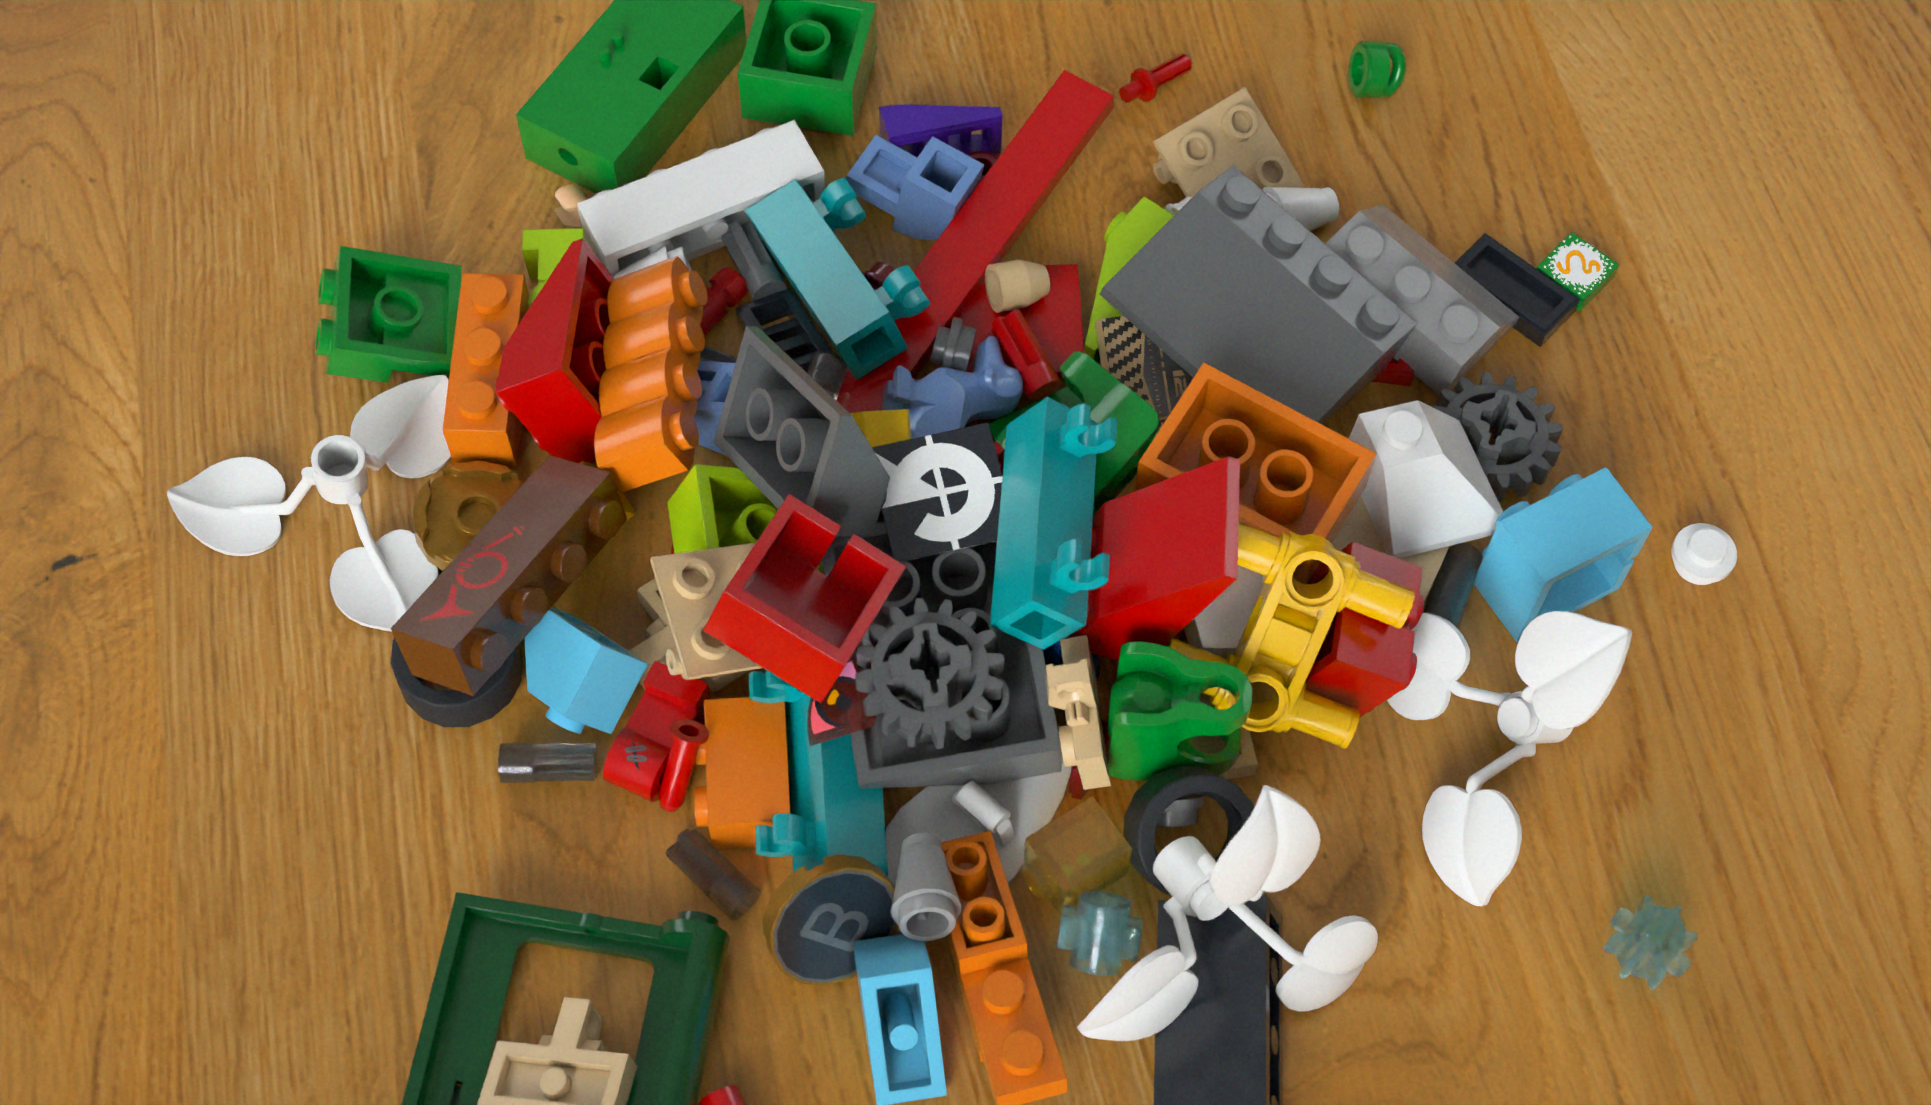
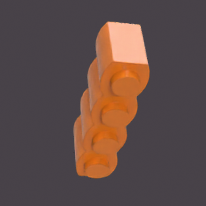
M679 256L618 277L611 282L608 291V314L611 324L605 331L603 342L606 371H604L599 385V404L602 418L596 427L594 448L597 467L611 472L614 483L621 492L688 471L693 463L695 447L699 444V432L694 417L698 398L702 395V384L697 369L700 363V351H703L705 347L704 334L700 323L703 316V306L706 305L708 297L701 276L695 270L690 271Z

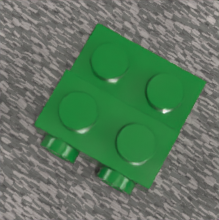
M340 246L333 269H322L318 288V304L330 306L329 319H319L315 339V355L327 356L326 374L388 383L392 370L430 376L445 375L449 378L461 288L462 266Z

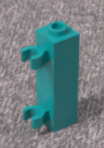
M840 178L830 183L823 190L820 199L813 203L797 180L794 179L746 209L745 212L764 245L857 381L908 349L894 321L900 317H911L921 313L930 305V301L919 287L921 283L908 265L899 267L891 272L885 279L882 287L874 291L835 236L833 231L837 228H851L859 224L867 216L855 198L857 197L855 191L845 178Z
M1046 397L1007 424L990 626L1042 650L1086 626L1088 590L1102 587L1109 579L1110 555L1103 552L1090 559L1096 455L1112 449L1116 444L1117 437L1116 419L1110 417L1103 423L1098 424L1090 419L1091 406L1086 403L1076 405L1070 409L1065 404Z
M766 670V673L752 671L749 673L751 700L761 703L785 701L791 814H775L772 816L773 826L758 825L755 827L756 854L767 857L792 855L793 872L804 865L809 871L815 866L825 864L822 858L832 855L859 856L881 868L887 877L888 865L883 789L859 788L847 711L840 710L836 704L829 705L827 703L833 690H837L839 696L844 695L842 682L836 683L831 687L822 701V706L829 719L844 725L813 734L811 711L814 699Z

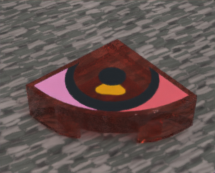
M854 657L849 659L822 703L813 698L810 699L807 714V736L810 746L875 726L876 715L867 716L864 712L863 700L868 694L856 691L855 674L859 672Z

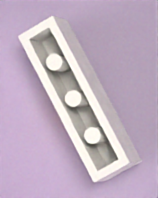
M795 120L775 128L763 129L754 136L723 148L708 150L697 158L671 168L656 170L645 178L616 189L601 191L592 198L577 203L586 243L610 274L614 276L615 273L664 246H667L669 251L683 247L688 261L725 247L721 236L730 231L727 225L737 220L740 225L751 221L745 212L746 209L794 179L797 180L813 203L820 199L825 189L824 169Z

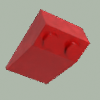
M583 238L570 244L505 344L499 375L496 379L495 392L503 407L513 412L530 431L541 450L547 451L551 456L580 463L585 461L593 463L596 462L594 448L595 431L599 420L602 418L599 404V385L604 371H606L603 342L605 331L611 324L608 314V291L614 277Z
M1225 457L1105 502L1096 511L1092 521L1090 559L1103 552L1110 555L1109 579L1102 587L1088 590L1086 626L1070 634V638L1087 635L1092 654L1119 661L1122 644L1128 642H1148L1165 646L1237 580L1240 460Z

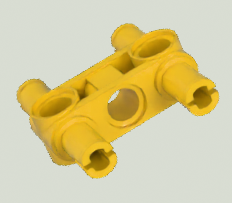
M1239 522L1238 565L1262 574L1264 585L1234 654L1229 653L1226 658H1223L1176 638H1172L1166 646L1178 651L1189 659L1221 662L1236 666L1247 676L1250 683L1264 682L1274 687L1276 692L1269 700L1257 704L1252 703L1249 716L1242 725L1246 730L1255 732L1272 730L1280 733L1281 731L1287 732L1292 727L1346 749L1357 729L1360 718L1359 710L1307 691L1305 681L1336 612H1341L1346 607L1400 629L1410 613L1415 593L1409 588L1359 570L1360 562L1355 561L1354 556L1336 550L1332 543L1322 536L1312 534L1301 536L1293 532L1288 534L1282 532L1279 537ZM1306 560H1320L1329 566L1328 574L1316 584H1303L1293 577V571L1296 567ZM1213 687L1203 692L1211 696L1210 702L1215 704V708L1218 710L1229 709L1236 704L1234 695L1226 689Z

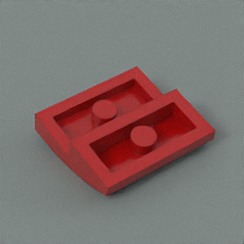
M1077 264L1044 265L1050 278L1049 293L1030 306L1018 309L1024 316L1059 378H1063L1060 366L1075 351L1084 353ZM985 283L963 309L960 316L963 319L961 325L976 328L966 372L969 373L974 371L975 356L979 344L989 336H993L991 323L998 317H1006L1012 311L997 313L992 309L988 300ZM1002 352L1004 364L1010 366L1008 360Z

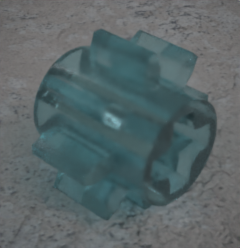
M1103 891L1083 892L1079 896L1078 908L1069 905L1063 906L1056 946L1060 949H1071L1069 964L1075 969L1093 975H1114L1120 972L1122 958L1137 961L1143 919L1129 916L1131 902L1120 895Z
M1645 896L1637 906L1635 915L1628 909L1619 908L1610 922L1620 933L1611 935L1603 948L1605 952L1616 953L1617 960L1622 967L1619 974L1622 979L1630 975L1646 978L1650 989H1656L1664 979L1666 970L1680 978L1692 964L1682 952L1689 949L1698 936L1695 932L1685 930V926L1679 917L1681 913L1679 906L1671 909L1663 906H1654L1651 897Z

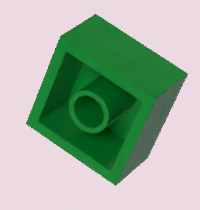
M759 0L737 73L742 118L782 125L795 120L800 128L854 136L877 52L876 3L859 0Z

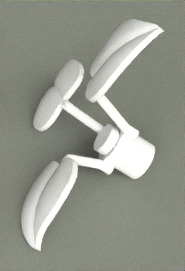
M436 375L411 380L397 385L368 401L355 415L351 424L350 437L344 435L329 436L315 446L311 454L312 467L302 469L301 481L285 502L283 501L286 496V485L277 469L268 462L258 458L236 457L211 465L189 481L168 489L167 496L170 505L185 529L204 545L226 555L250 556L264 552L278 543L282 533L279 515L293 513L312 485H316L319 494L325 500L335 504L349 505L360 539L364 547L353 548L342 553L332 567L329 581L335 604L344 615L360 625L391 631L390 628L438 577V568L427 560L416 543L415 534L409 530L399 529L391 531L375 542L361 500V496L368 486L367 467L377 471L387 464L396 475L413 479L434 474L451 460L452 457L442 431L448 378L445 375Z
M1553 611L1537 616L1522 632L1515 654L1516 670L1528 687L1523 691L1512 694L1497 693L1466 686L1457 681L1465 672L1470 661V648L1463 634L1448 620L1438 615L1422 612L1419 622L1412 630L1415 632L1413 653L1417 656V667L1414 677L1406 689L1401 690L1387 700L1390 706L1405 718L1411 720H1431L1440 716L1446 710L1451 692L1462 698L1494 704L1500 707L1497 721L1501 731L1511 741L1516 743V747L1471 775L1467 780L1466 790L1454 785H1445L1437 788L1432 793L1423 814L1422 835L1428 858L1442 881L1467 902L1476 906H1485L1489 903L1493 892L1509 875L1515 865L1522 841L1520 818L1510 800L1497 790H1481L1482 785L1522 757L1534 756L1536 744L1563 741L1570 735L1574 727L1585 723L1597 712L1612 690L1623 667L1632 638V631L1630 629L1601 622L1575 612Z
M1264 785L1251 816L1229 842L1217 862L1199 840L1191 836L1182 837L1171 842L1159 853L1153 865V873L1172 896L1164 904V909L1173 919L1180 943V950L1175 946H1165L1153 951L1135 964L1088 1016L1076 1026L1084 1036L1114 1041H1133L1146 1038L1167 1027L1187 1007L1198 988V979L1189 970L1195 963L1197 954L1186 915L1197 916L1199 919L1206 921L1218 917L1229 908L1286 961L1293 964L1276 986V994L1279 999L1292 1010L1310 1011L1321 1008L1337 999L1352 985L1363 969L1365 962L1373 955L1377 947L1378 934L1376 928L1367 919L1352 915L1329 923L1313 936L1302 953L1293 949L1244 904L1248 900H1258L1262 896L1263 891L1276 892L1289 887L1302 876L1316 857L1320 846V832L1312 816L1300 803L1285 793Z

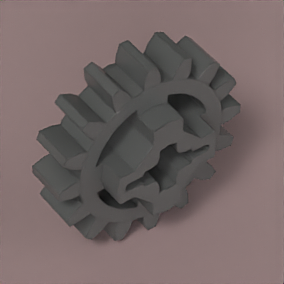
M1483 372L1479 385L1474 386L1466 376L1459 378L1455 391L1443 388L1440 391L1436 405L1431 407L1460 421L1498 502H1502L1507 488L1510 487L1522 498L1527 495L1532 482L1542 486L1546 481L1551 467H1554L1562 449L1557 442L1563 428L1561 424L1549 422L1555 409L1552 403L1538 406L1534 402L1538 392L1535 386L1526 389L1522 393L1515 389V376L1509 375L1503 385L1494 384V379L1490 372ZM1491 428L1496 429L1494 445L1489 444Z
M923 598L916 599L914 615L908 617L896 606L890 608V628L886 629L882 625L872 623L868 628V637L874 647L860 646L857 650V665L866 670L855 674L856 691L870 693L863 700L864 713L867 717L875 716L882 712L885 714L882 720V733L887 737L893 734L899 727L907 729V744L909 747L915 748L921 734H931L935 747L937 749L944 748L946 732L953 729L960 738L966 741L971 738L972 726L970 718L973 717L978 721L988 723L992 716V706L986 699L998 700L1002 696L1004 682L994 676L1003 673L1004 655L989 653L995 646L996 634L992 629L976 634L974 630L977 622V613L971 610L958 620L952 617V601L946 599L941 604L938 613L928 612ZM944 638H947V639H949V640H952L953 642L957 643L959 646H954L952 643H950L949 641H947V640L944 639ZM909 639L912 640L902 653L891 655L899 645ZM924 653L928 654L929 664L933 666L936 676H939L936 683V694L932 693L930 680H926L925 673L921 670ZM974 684L969 694L961 702L951 708L948 707V703L957 692L969 691V685ZM905 699L920 711L907 707L898 700Z

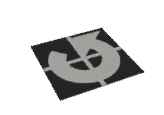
M989 423L872 447L890 476L886 501L882 507V512L895 560L903 562L997 541L1002 473Z

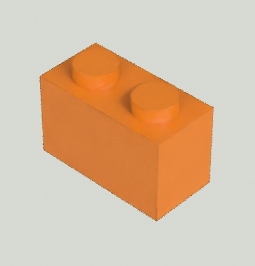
M750 697L704 700V726L709 731V738L707 742L699 745L695 765H706L707 786L694 788L697 827L709 828L713 850L756 847L755 827L758 825L773 826L772 816L775 814H791L785 701L761 703L751 700Z

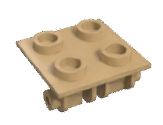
M1246 87L1153 142L1159 152L1158 161L1153 164V172L1156 178L1163 184L1169 181L1175 184L1178 183L1186 197H1193L1198 191L1233 165L1261 189L1265 187L1302 188L1305 186Z
M756 543L651 557L652 569L676 644V648H669L666 653L667 667L671 675L681 674L685 680L763 668L703 631L723 591Z

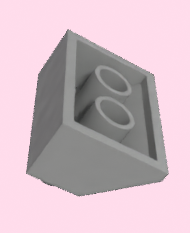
M1385 205L1360 210L1325 243L1417 323L1394 358L1397 361L1401 358L1409 364L1410 368L1414 370V375L1437 395L1440 394L1443 388L1451 390L1458 383L1459 378L1465 376L1520 318Z

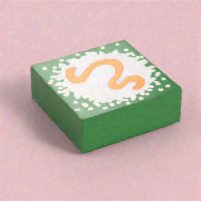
M1571 232L1536 269L1579 298L1580 302L1577 310L1581 312L1615 277L1620 264Z

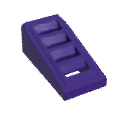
M887 105L879 107L880 137L917 158L932 136L964 154L975 151H986L995 155L1001 153L1003 115L1000 107ZM981 130V135L971 134L973 131Z

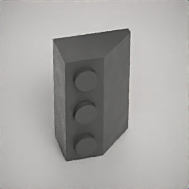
M746 326L714 443L778 509L788 494H791L842 526L837 536H852L853 534L856 536H872L880 509L886 501L890 476L853 416L757 326Z

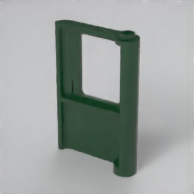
M456 892L402 1105H477L496 1047L519 950L528 943L648 962L653 967L654 973L635 1059L637 1069L627 1105H697L730 940L728 932L718 927L719 920L716 917L699 911H682L678 914L677 919L665 921L660 926L605 917L593 913H581Z

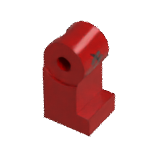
M656 660L643 682L645 691L625 728L622 729L614 740L603 769V779L650 802L658 800L673 737L669 733L671 722L678 719H690L704 725V700H711L707 683L698 679L685 680L681 674L671 675L667 665Z

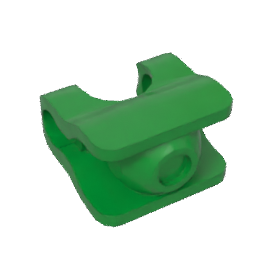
M1075 351L1060 366L1062 377L1070 391L1082 403L1091 406L1090 419L1101 424L1110 417L1117 420L1115 446L1107 452L1096 455L1094 515L1105 502L1115 499L1136 476L1138 462L1160 430L1159 416L1150 404L1118 381L1095 360L1085 353ZM1007 426L995 438V441L1002 445L1004 451Z
M1128 642L1122 644L1116 682L1111 687L1107 734L1111 738L1107 759L1109 775L1124 780L1147 781L1153 775L1175 766H1200L1218 775L1228 771L1238 758L1241 738L1240 727L1246 722L1251 710L1253 688L1247 676L1236 666L1221 662L1189 659L1178 651L1160 644L1148 642ZM1220 687L1234 695L1236 704L1229 709L1218 710L1215 707L1208 706L1206 703H1200L1199 697L1208 688ZM1201 735L1219 736L1224 741L1225 748L1218 753L1206 754L1199 751L1192 744L1191 737Z

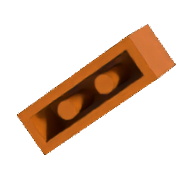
M462 273L442 428L454 464L486 461L507 466L511 470H517L522 422L513 412L503 407L495 391L503 348L529 309V292L524 274Z

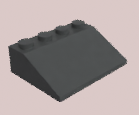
M1234 165L1198 191L1103 286L1100 295L1193 378L1204 362L1322 425L1389 365L1417 325L1393 301L1382 294Z
M885 522L876 523L872 536H858L893 558ZM852 536L835 537L822 560L825 575L828 576ZM997 541L900 562L906 568L872 622L882 625L886 629L890 628L889 609L896 606L906 617L914 615L915 602L919 598L924 599L930 613H938L945 599L952 601V617L958 620L971 610L977 613L974 632L978 634L992 629L996 634L995 646L989 653L1004 655L1003 673L994 676L1004 682L1001 699H986L992 706L990 721L984 723L971 717V738L966 741L960 738L953 729L946 732L944 748L937 749L935 747L931 734H921L915 748L909 747L907 744V729L899 727L893 734L887 737L882 733V720L885 714L882 712L875 716H866L863 700L870 693L857 692L856 684L842 682L844 695L849 696L852 700L851 707L846 711L860 789L964 785L971 780H974L977 784H992L1062 772V750L1054 707L1048 706L1045 682L1046 666L1043 651L1034 645L990 626ZM868 630L848 661H852L856 673L866 670L857 665L858 647H874L869 641ZM944 638V639H946L947 641H949L950 643H952L954 646H959L957 643L953 642L952 640H949V639H947V638ZM909 639L899 645L891 655L902 653L912 640ZM924 653L921 670L924 671L926 680H930L932 693L936 694V683L939 676H936L933 666H930L928 654ZM974 684L969 685V691L957 692L948 703V707L951 708L961 702L969 694ZM905 699L898 700L907 707L920 711Z

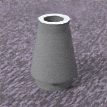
M929 833L912 834L906 837L900 846L901 854L891 915L894 921L899 924L902 934L917 941H933L941 939L953 931L956 919L961 913V903L942 850L941 840Z

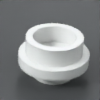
M1696 523L1686 526L1677 534L1671 548L1676 571L1688 582L1698 585H1707L1726 578L1737 561V549L1731 537L1722 529L1711 524Z

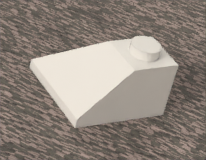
M1419 400L1358 415L1349 439L1377 453L1366 488L1361 497L1388 555L1399 559L1494 534L1497 527L1495 521L1503 511L1459 420Z

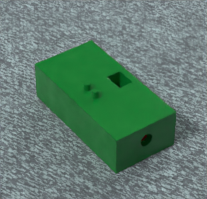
M614 0L517 112L516 118L526 159L596 194L645 178L742 59L747 43L743 6L732 0Z

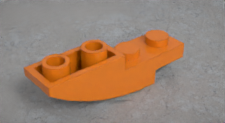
M991 830L941 842L942 850L961 903V913L956 919L955 928L946 936L979 1059L981 1063L984 1062L996 1105H1021L1067 1093V1077L1029 963L1026 937Z

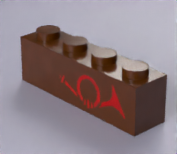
M548 456L390 628L413 676L472 696L481 689L626 522L627 517L611 472L555 456Z

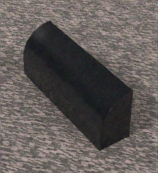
M1263 893L1256 901L1248 900L1244 902L1253 913L1282 938V916L1266 893ZM1159 900L1157 950L1165 946H1175L1180 950V943L1173 919L1164 909V904L1168 900ZM1229 908L1218 917L1206 921L1199 919L1197 916L1186 915L1197 954L1196 961L1189 970L1197 977L1198 988L1181 1014L1167 1027L1155 1033L1153 1105H1283V1003L1276 994V986L1283 977V957Z

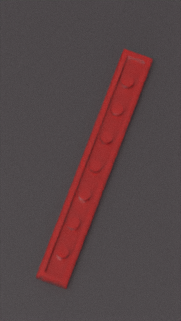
M1066 70L1062 72L913 271L921 283L919 287L929 299L930 305L915 316L900 317L894 321L908 349L857 381L844 363L826 387L825 391L849 413L882 411L884 387L888 380L893 381V372L898 365L908 369L913 379L916 377L932 355L938 327L951 328L953 318L961 316L963 309L985 283L987 266L1000 263L1114 108V95Z

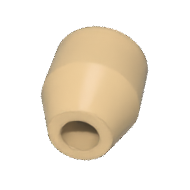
M1019 259L989 264L985 271V286L989 303L992 309L998 313L1026 308L1043 298L1050 291V278L1046 267L1042 264Z

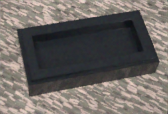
M1486 233L1455 262L1459 268L1520 317L1512 328L1539 347L1576 312L1580 299Z

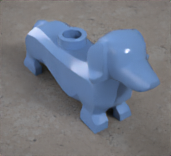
M989 336L978 346L973 373L944 367L937 368L921 380H914L908 369L898 365L893 372V381L888 380L884 387L882 411L909 409L912 439L965 428L966 423L973 420H991L1010 414L1017 407L1022 395L1023 380L1017 369L1004 364L998 338Z

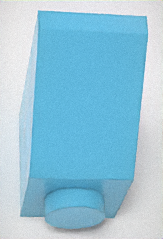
M552 606L543 619L524 638L527 691L549 706L545 716L555 724L578 734L582 733L585 725L612 734L648 663L576 615Z
M903 934L854 941L853 947L876 1104L890 1105L946 1096L947 1090L932 969L925 941L913 940Z

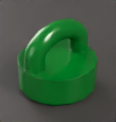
M1360 41L1356 44L1351 52L1348 65L1349 85L1356 97H1389L1402 85L1406 73V57L1401 47L1394 43L1380 41ZM1390 59H1391V61H1392L1391 74H1390Z

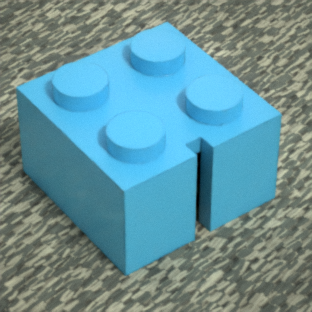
M1607 467L1585 478H1582L1579 474L1572 475L1556 485L1548 497L1532 505L1527 501L1516 503L1495 521L1497 527L1489 545L1482 552L1483 560L1473 584L1513 639L1518 642L1524 629L1537 616L1553 611L1575 612L1620 589L1634 563L1632 558L1638 556L1653 526Z

